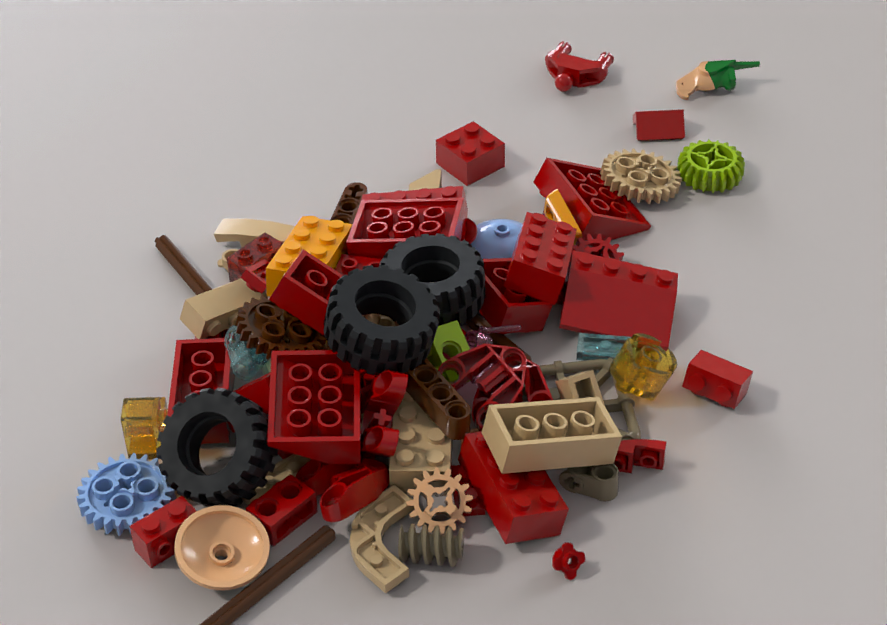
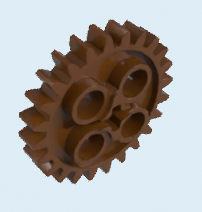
M261 295L260 300L251 298L250 303L244 302L243 307L239 308L235 322L237 327L236 334H241L240 341H248L246 348H256V355L265 353L266 359L269 360L271 358V351L324 349L326 338L323 334L305 325L286 310L280 309L263 295Z

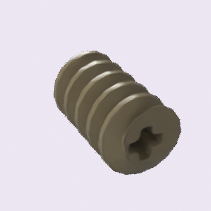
M411 523L407 532H404L403 525L401 524L398 555L402 563L407 561L409 555H411L413 564L419 563L422 555L426 565L432 563L434 556L438 566H443L447 557L451 567L456 566L459 558L462 561L464 528H460L458 535L454 536L452 527H448L445 535H441L439 526H435L433 533L429 534L427 525L423 524L420 533H417L414 524Z

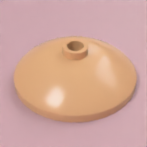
M216 505L193 513L182 523L175 538L174 551L179 568L191 581L212 590H232L247 585L259 576L268 561L270 543L264 526L251 513L234 506ZM224 556L226 559L218 560L217 557Z

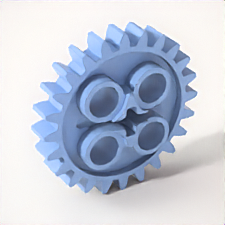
M133 453L130 459H126L124 454H120L118 461L109 457V464L107 465L98 462L99 470L89 469V478H82V486L77 488L79 494L77 496L81 516L86 519V523H93L95 530H99L104 526L106 534H109L113 529H117L118 536H121L124 529H128L131 534L130 525L175 500V491H177L171 489L166 483L167 476L161 475L158 458H154L149 462L147 454L143 455L141 459H137L136 453Z

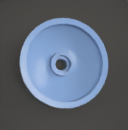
M511 219L484 221L476 225L477 236L471 245L481 254L482 259L512 258L517 237L523 223Z

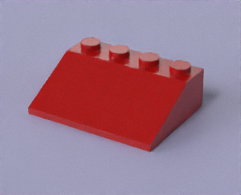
M546 157L533 183L540 190L539 193L545 198L551 192L558 189L580 228L584 241L587 234H591L593 239H596L597 235L601 234L602 240L605 241L608 237L614 240L650 229L651 225L635 205L630 200H627L626 195L618 196L619 191H610L611 186L604 185L605 181L601 180V168Z
M464 198L361 200L346 241L348 255L383 259L389 249L393 250V246L401 241L403 243L412 236L415 238L421 237V234L433 236L439 233L444 234L446 237L452 235L458 237L461 241Z
M573 250L564 283L559 328L667 351L677 296L678 273Z
M332 350L271 351L267 445L327 464H361V370L357 371L351 368L350 363L347 361L345 363L337 357V352Z

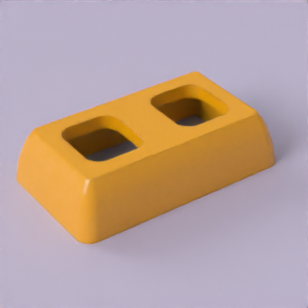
M558 189L554 190L545 199L544 214L547 219L556 222H566L573 228H576L577 231L574 239V245H576L578 238H582V232Z

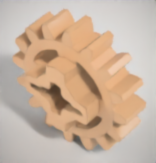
M435 467L434 473L431 476L426 470L423 471L424 480L420 481L414 478L413 483L417 487L416 490L408 489L407 494L412 496L413 500L407 501L406 506L414 507V511L409 514V517L415 518L418 516L420 520L417 527L420 528L423 524L428 525L429 534L432 533L435 526H439L441 535H444L445 527L447 526L452 527L453 532L456 531L455 522L458 521L464 524L466 520L462 513H470L472 510L469 506L465 505L466 502L473 499V496L465 495L464 493L470 487L469 484L460 485L459 482L462 475L459 474L455 478L450 477L451 469L449 468L444 475L440 474L438 467ZM434 481L447 482L444 487L434 488L429 485V483ZM455 490L460 499L459 509L452 502V494ZM449 491L444 501L447 506L443 507L440 505L430 512L434 502L432 496L439 497L441 494ZM420 493L426 498L427 507L423 512L419 506ZM442 514L450 518L446 521L431 520L435 515Z

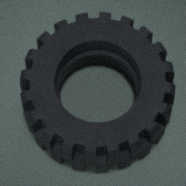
M439 233L433 236L421 234V237L417 238L412 236L403 243L400 241L395 244L393 250L389 249L380 261L379 266L387 265L389 269L396 270V267L403 269L405 274L415 275L421 284L424 282L431 290L430 294H434L438 302L437 306L440 309L438 326L456 320L462 326L466 323L467 319L471 320L475 317L484 304L486 296L484 261L481 258V254L465 240L460 241L456 236L446 237L444 234Z
M373 265L364 266L362 270L357 268L337 280L336 285L331 289L324 319V336L328 341L330 349L333 352H337V357L344 363L346 361L349 362L350 367L357 371L363 369L367 371L366 374L370 375L382 373L385 370L405 373L409 371V367L414 369L419 366L430 353L440 318L438 302L434 294H430L431 290L424 282L421 284L418 277L413 274H405L403 269L397 267L396 270L389 269L387 265H380L379 268H373ZM362 315H385L394 319L400 325L392 327L381 326L370 322Z
M206 388L200 390V395L194 392L185 397L186 402H178L172 408L174 413L171 417L166 416L163 424H166L164 431H159L157 440L161 442V447L156 449L157 458L162 460V463L159 464L161 475L167 476L166 483L171 489L177 490V494L206 506H237L242 504V498L250 500L257 494L255 491L257 487L263 488L268 482L265 479L267 473H273L276 466L272 463L273 456H278V449L267 445L268 414L264 413L263 408L257 403L236 392L223 388H217L216 390ZM224 422H231L236 434V448L233 457L222 470L206 475L199 459L201 443L213 427Z

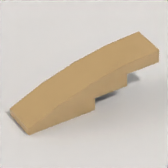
M223 219L213 235L217 242L239 241L242 249L265 248L268 256H275L295 226L256 219Z

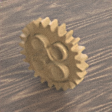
M632 148L631 152L623 149L622 153L614 151V155L608 154V157L603 160L600 174H602L601 180L605 181V186H611L610 191H619L618 196L627 195V200L636 198L638 203L641 200H645L648 204H650L651 200L659 204L661 199L667 202L669 197L674 198L675 194L679 192L682 177H680V172L676 171L677 166H670V160L663 161L664 156L655 157L654 152L646 154L643 149L639 153L634 148Z

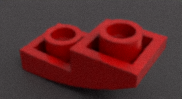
M649 439L622 440L614 461L618 472L632 474L633 465L663 470L667 441Z

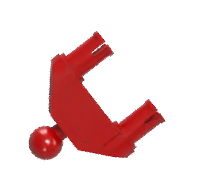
M564 41L560 42L555 50L550 51L545 56L546 67L555 79L556 88L562 92L570 90L572 86L581 88L601 83L607 77L608 68L614 62V57L609 52L606 57V52H603L597 61L568 55L571 53L572 47L568 42L564 45Z

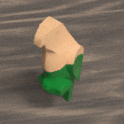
M736 60L701 62L693 71L676 81L677 95L682 99L688 100L689 95L695 91H711L720 87L729 91L734 90L736 86L735 70L759 67L760 61L736 62Z

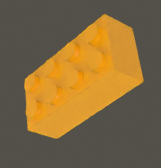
M302 216L266 267L267 296L271 297L280 280L303 249L335 270L341 255H348L346 241L353 224L344 223L340 220L318 219L316 216Z

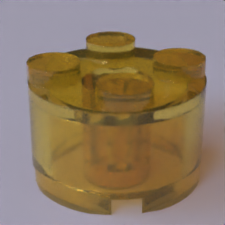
M636 333L631 338L628 337L610 365L611 373L617 381L615 384L616 388L624 394L632 393L647 400H654L677 368V360L673 352L669 348L667 351L659 346L661 341L650 335Z

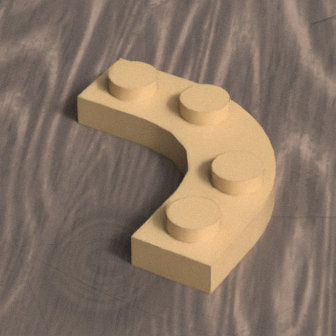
M395 485L385 490L377 500L365 506L357 513L351 525L350 549L356 566L385 594L409 577V568L390 553L382 543L384 532L395 522L414 510V507L406 506V502L412 499Z

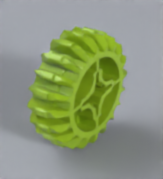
M709 139L707 142L699 140L697 144L690 143L689 147H684L683 151L680 152L677 163V170L680 172V177H682V181L685 182L686 186H693V190L700 189L703 193L711 191L713 194L715 191L723 193L725 189L732 190L733 186H738L739 181L744 176L745 169L742 153L736 151L735 146L729 147L728 142L719 143V140L712 142Z

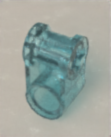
M233 325L226 332L224 340L231 362V369L239 379L250 381L264 367L268 360L265 353L256 355L255 347L246 348L248 341L239 340L241 334H236L237 327Z

